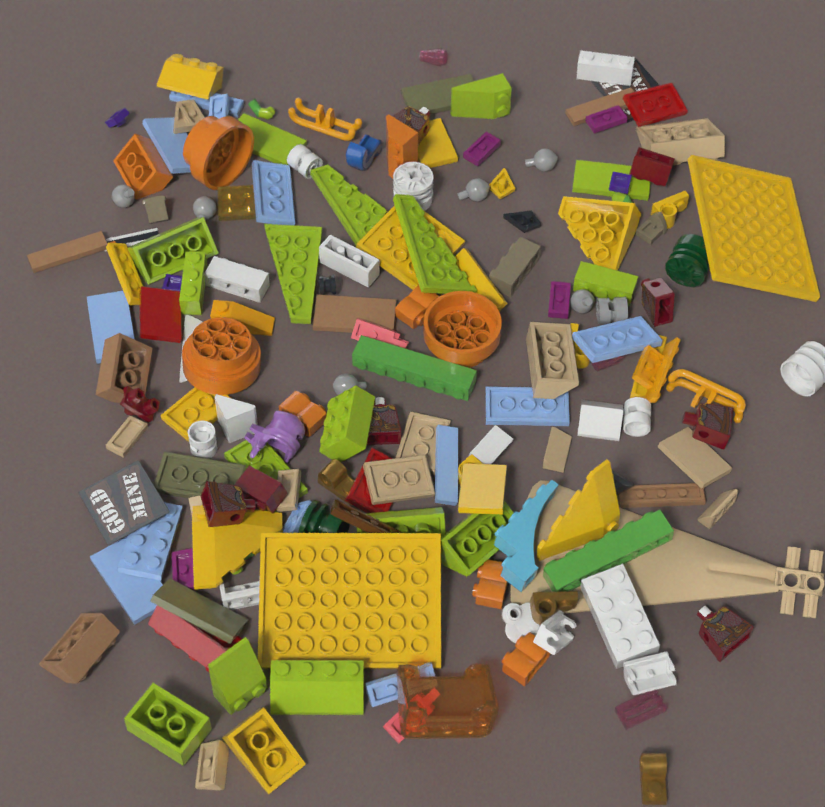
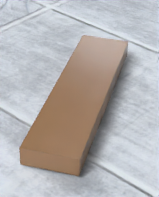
M628 88L568 108L565 114L572 125L576 126L585 123L586 116L617 105L622 110L627 109L622 98L624 94L634 91L632 88Z
M102 231L28 254L27 258L33 273L107 250V242Z
M696 483L634 485L618 495L619 508L705 505L706 502L704 488L701 489Z

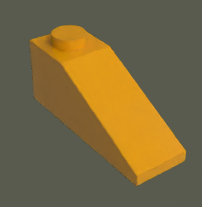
M213 300L210 319L218 317L231 318L244 324L251 334L272 336L275 322L274 317L236 302Z

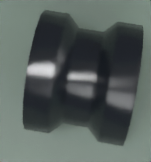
M330 275L329 277L319 276L320 295H325L326 293L336 294L335 275Z

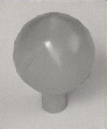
M544 148L537 151L534 158L526 159L525 164L526 167L536 166L540 171H549L556 165L558 157L552 150Z
M475 178L467 183L465 191L457 194L460 200L469 197L470 200L478 202L487 197L490 186L484 180Z
M118 185L112 192V200L115 205L121 208L131 206L134 202V190L128 185Z
M201 196L195 200L193 212L197 217H204L206 221L214 216L216 204L209 196Z
M584 289L574 292L570 299L573 310L581 314L589 312L595 303L591 292Z
M341 374L335 378L333 388L335 393L340 395L355 385L366 390L367 384L366 382H358L351 374Z

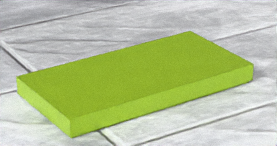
M245 113L238 119L250 127L253 132L254 147L252 154L273 163L289 165L287 157L290 151L299 144L307 146V140Z
M576 160L572 192L612 197L616 193L609 191L612 173L629 174L632 166ZM631 176L627 195L631 199L648 201L650 181L639 180Z
M247 440L224 453V457L228 462L246 465L247 468L250 465L277 481L280 470H291L268 443L253 459L250 458L252 445ZM301 481L299 498L308 493V489Z

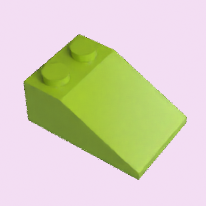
M501 73L452 87L451 116L495 119L509 115L512 88L504 74Z
M246 637L208 664L214 697L230 715L236 711L243 710L250 700L254 697H260L267 688L264 672Z

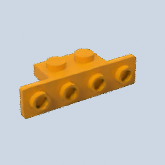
M678 337L665 345L662 354L650 345L644 347L632 379L647 389L644 399H647L650 403H656L661 396V387L667 381V372L673 366V357L679 350L680 339Z

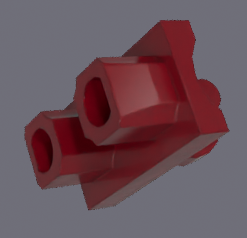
M124 387V396L120 402V405L125 408L124 413L128 416L135 414L146 422H151L154 413L159 410V400L146 398L144 391L140 388Z

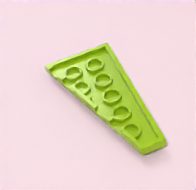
M328 164L311 170V177L356 245L382 219L387 210L367 194L363 195L359 192L358 187L354 184L350 185L346 182L344 177Z
M395 194L393 202L421 292L446 294L454 291H470L476 293L477 289L474 285L471 286L469 284L467 274L459 269L456 264V258L442 237L438 238L434 232L435 227L433 224H429L425 219V212L414 196Z
M264 224L291 323L311 324L322 227Z

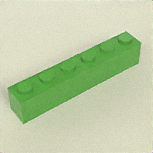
M362 335L352 353V364L358 369L368 370L380 376L391 377L400 382L404 381L420 388L433 390L436 393L453 396L456 399L468 401L476 384L477 370Z
M661 510L656 512L650 511L642 519L636 522L630 521L622 529L616 532L612 530L598 541L592 540L585 544L583 548L577 551L572 550L559 560H551L543 567V577L552 592H569L581 586L582 579L625 564L671 541L674 530Z

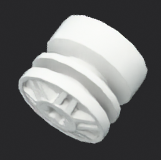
M407 162L400 165L393 174V197L395 194L413 195L421 208L426 211L433 202L434 178L431 169L419 162Z
M807 341L781 365V376L785 383L797 394L811 396L825 383V347L820 343Z

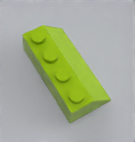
M197 217L128 247L136 268L147 284L164 278L166 274L171 275L184 268L186 252H205L206 259L219 254L204 217Z
M504 501L502 515L470 513L441 537L442 565L467 577L499 550L494 546L496 540L495 533L500 526H506L509 523V519L514 513Z
M442 507L365 513L403 533H441V537L446 534L445 517ZM356 527L357 533H367Z
M271 660V715H363V660Z

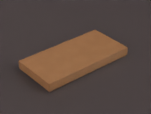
M317 295L313 330L352 333L357 318L394 330L396 299Z

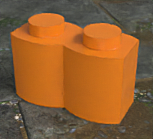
M418 285L409 296L401 300L395 307V317L412 329L422 326L428 306L440 296L436 293H422Z
M294 391L279 405V411L294 414L301 420L306 431L304 435L311 437L324 425L327 415L325 408L320 404L311 402L309 396L305 393Z
M488 559L483 565L478 567L477 578H480L479 584H474L472 596L476 597L475 604L502 609L508 584L501 577L503 569L501 565L503 562Z
M530 632L525 637L521 636L515 644L516 648L512 652H507L502 659V672L524 687L551 655V653L533 642L535 635Z

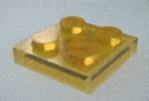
M253 185L218 187L219 221L256 219Z

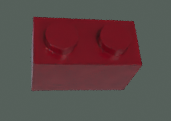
M638 147L629 175L639 180L650 181L658 186H666L675 158Z
M250 465L234 484V486H239L242 489L244 499H254L256 508L261 511L267 510L272 514L288 495L281 482Z

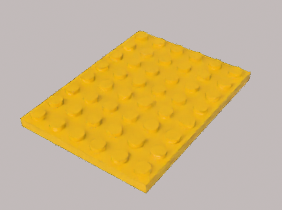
M690 155L688 165L712 280L817 302L820 298L819 289L791 178Z
M261 533L258 662L261 668L271 669V660H363L364 669H411L427 663H431L433 669H441V533Z

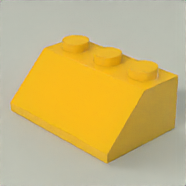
M173 54L165 60L157 87L209 99L222 88L224 67L217 66L213 62L205 63L197 58L189 59L181 54Z

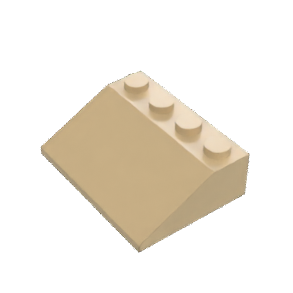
M708 118L636 127L642 148L675 158L673 165H679L682 162L688 161L690 155L712 160L724 157L725 135Z

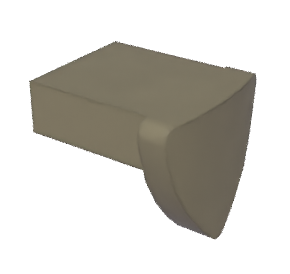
M165 196L150 197L142 201L146 207L149 224L168 220Z
M661 212L652 214L636 230V236L651 245L662 234L664 235L667 232V225Z

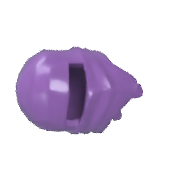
M275 411L271 423L266 428L252 423L250 430L255 435L247 432L244 438L252 445L250 458L253 459L268 443L284 452V462L288 463L300 448V443L297 439H303L306 431L304 424L294 414Z

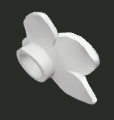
M527 602L522 605L510 603L503 608L502 619L506 623L505 633L512 642L516 644L522 635L526 636L529 632L536 636L540 626L532 619L530 603ZM511 610L517 613L516 618L511 617Z

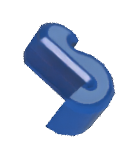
M364 135L359 144L350 142L346 151L348 165L361 171L367 170L374 157L379 155L382 149V141L372 138L370 135Z

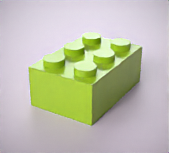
M355 385L329 400L327 415L324 420L323 435L320 439V453L330 459L342 462L366 449L375 396Z
M155 683L151 684L124 718L127 731L182 766L187 763L212 730L209 717Z

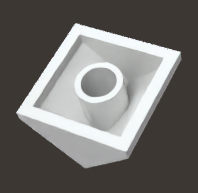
M216 394L217 418L228 442L232 443L244 438L247 432L255 434L250 430L252 423L258 425L256 406Z
M582 400L577 436L619 441L623 405Z

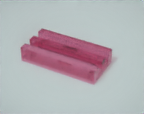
M657 690L649 691L615 707V713L626 730L667 711V706L662 703V698L657 695ZM654 705L658 706L657 708L650 710L640 716H637L629 721L626 720V718L643 712L644 710Z

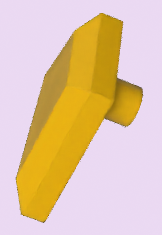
M505 168L489 184V189L499 199L515 191V187Z

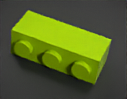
M205 252L185 253L179 298L181 313L184 315H202L206 284L204 273L208 267Z
M581 261L574 278L573 291L576 292L584 289L591 292L594 297L609 298L611 301L614 297H626L627 304L630 306L637 288L638 276Z

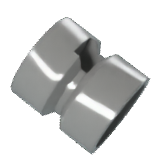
M614 297L612 301L609 298H597V323L610 324L611 321L618 322L628 319L626 297Z

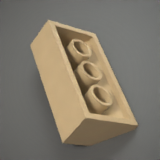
M530 322L526 344L533 398L555 399L579 384L570 324Z

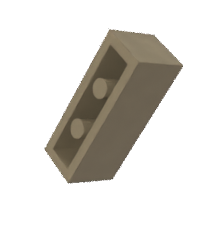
M520 237L516 243L513 242L507 255L502 256L496 269L493 268L489 275V279H491L500 293L511 298L540 259L541 246L523 237Z

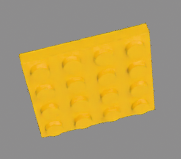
M394 205L356 244V248L379 259V266L413 290L419 283ZM425 212L424 217L429 224H433L435 227L434 232L438 238L442 237L452 254L455 255L464 245L465 240Z

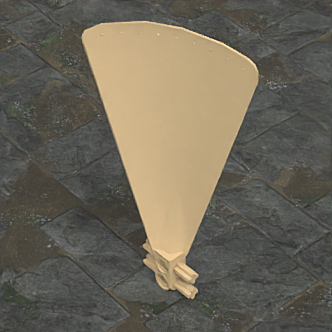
M540 480L532 487L528 498L531 497L533 499L540 486L543 484L547 485L550 481ZM558 485L555 496L540 515L536 524L533 543L535 565L539 568L535 579L522 592L511 585V603L518 605L530 603L533 592H552L543 577V567L551 560H559L565 557L568 552L572 550L577 551L585 546L582 545L541 561L537 559L538 545L542 539L547 540L552 532L550 528L559 515H565L566 510L570 506L568 503L576 491ZM619 508V527L616 531L622 529L626 523L630 521L636 522L642 519L643 516ZM673 528L674 533L671 541L623 564L642 606L780 591L782 592L780 614L793 615L796 594L805 595L802 617L816 618L818 597H822L825 585V574L821 573L823 551L810 550L808 571L799 570L801 548L787 547L785 568L676 528ZM785 576H794L796 578V585L793 587L787 586L784 582ZM814 578L819 582L817 590H811L807 586L808 579ZM581 586L569 591L578 592V602L575 609L562 611L564 612L563 614L590 611L580 588ZM541 608L543 614L549 613L546 609Z

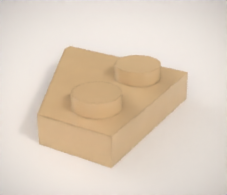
M194 99L176 102L174 134L190 132L200 120L205 118Z

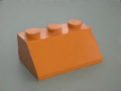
M388 114L386 116V156L388 175L393 179V174L400 165L407 162H418V132Z
M134 134L113 160L126 185L134 190V199H140L162 191L173 178L153 141L138 134Z

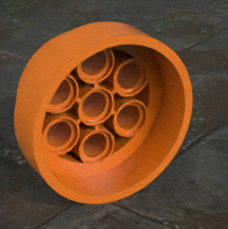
M208 116L200 120L188 134L183 148V158L190 166L194 179L211 190H221L232 184L242 174L251 158L254 147L253 132L250 127L231 116L221 118Z
M470 291L446 293L436 298L425 312L423 326L425 343L438 359L468 368L474 367L482 363L498 347L501 338V315L492 301L478 293Z
M225 317L208 319L194 329L183 345V372L188 382L203 392L215 395H228L240 392L253 384L260 373L261 350L259 343L249 332L248 328L237 320Z

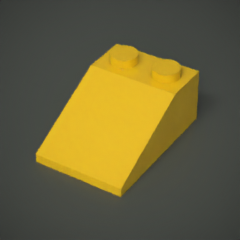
M264 707L256 710L222 737L238 760L268 794L306 765Z

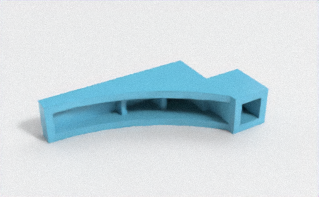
M553 480L547 485H541L536 492V496L533 499L531 497L528 498L522 507L523 509L520 512H514L509 519V523L506 526H500L495 533L496 540L494 546L508 556L501 565L503 567L501 577L520 592L535 579L539 568L535 565L534 533L540 515L556 494L558 484Z

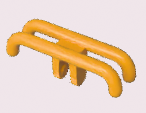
M301 98L295 99L296 108L302 114L315 118L316 123L300 118L293 107L288 110L289 117L296 124L344 141H350L355 138L356 131L362 126L360 118L355 120V124L335 118V112L332 108H329L325 114L324 106L318 104L316 111L309 109L303 105ZM333 125L349 130L348 134L332 129Z
M677 369L668 376L669 383L666 386L668 392H672L676 387L681 386L696 393L691 403L692 407L698 406L701 399L705 397L708 398L705 404L713 405L716 402L723 406L733 407L735 412L734 422L738 424L742 421L746 403L740 394L685 369Z

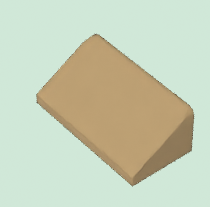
M556 427L551 428L543 461V469L564 473L572 437Z
M732 489L720 494L698 518V521L708 529L712 528L736 502L738 490Z
M221 740L200 744L196 789H225L229 747Z

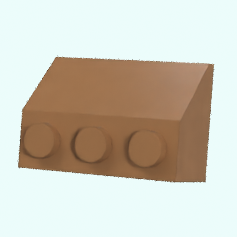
M121 333L105 339L96 395L108 401L120 403L124 396L123 389L126 386L132 389L140 388L146 393L152 348Z
M81 613L39 665L66 683H80L86 678L87 671L101 660V654L106 648L111 647L115 643L116 636L120 631L103 613Z

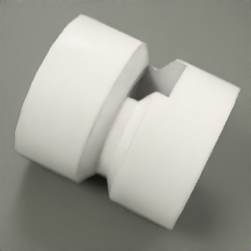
M302 144L295 146L287 157V163L306 179H312L310 175L312 169L323 165L322 159Z
M641 397L626 400L624 403V432L635 437L647 435L651 429L650 401Z
M197 421L189 427L188 438L192 455L206 459L213 457L218 450L214 426L208 421Z

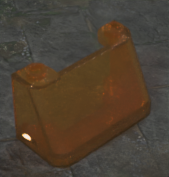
M411 664L398 665L397 690L399 726L402 737L406 739L482 738L492 732L499 705L489 664H472L465 670L463 676L420 677V671L417 666Z

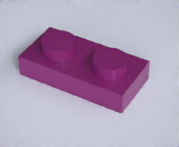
M617 105L586 116L585 122L593 133H597L626 123L627 116L620 106Z
M486 131L463 152V158L479 166L501 145V140Z
M551 281L548 317L568 319L571 283Z
M193 548L172 552L173 580L193 591H197V589L194 590Z

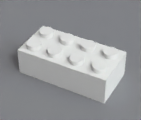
M623 564L581 580L580 588L616 669L623 667V662L658 653L660 644Z

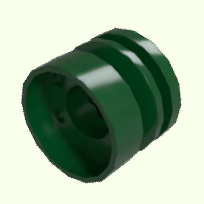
M686 234L677 240L673 252L665 264L666 273L674 282L686 287H696L704 282L710 268L704 238L695 234Z
M314 500L304 513L298 533H348L350 524L331 515L328 504L322 505L320 501Z

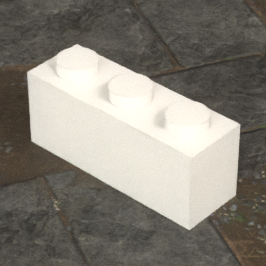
M580 50L577 79L631 86L635 57Z
M329 235L319 246L320 263L368 288L380 275L379 259L332 235Z
M216 256L213 257L204 273L206 286L259 303L270 286L269 273Z

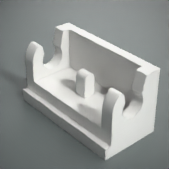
M495 425L470 452L469 456L473 454L483 464H492L508 445L512 443L513 438Z
M260 576L259 581L228 588H224V584L219 585L225 608L236 610L259 605Z
M561 610L541 624L533 641L553 655L572 642L574 638L571 632L566 631L565 625L567 624L571 628L577 627L576 623L563 615L564 612Z
M667 651L623 662L624 680L632 695L676 685V678L672 671H675V667Z

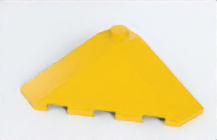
M563 196L558 212L561 219L565 220L569 225L567 228L573 237L580 242V247L587 258H590L594 265L618 271L640 220L641 213L635 203Z
M606 459L586 477L588 481L583 486V490L576 491L568 503L570 506L566 510L565 515H559L550 528L552 532L547 540L542 539L537 547V559L539 561L580 547L592 540L602 539L606 533L618 529L620 510L609 460Z
M203 505L193 506L194 590L217 588L223 583L222 577L230 571L234 574L245 564L244 558L250 553L254 555L259 553L261 550V533H282V513L274 512L272 514L269 511L255 510L254 512H246L242 523L238 525L208 527Z

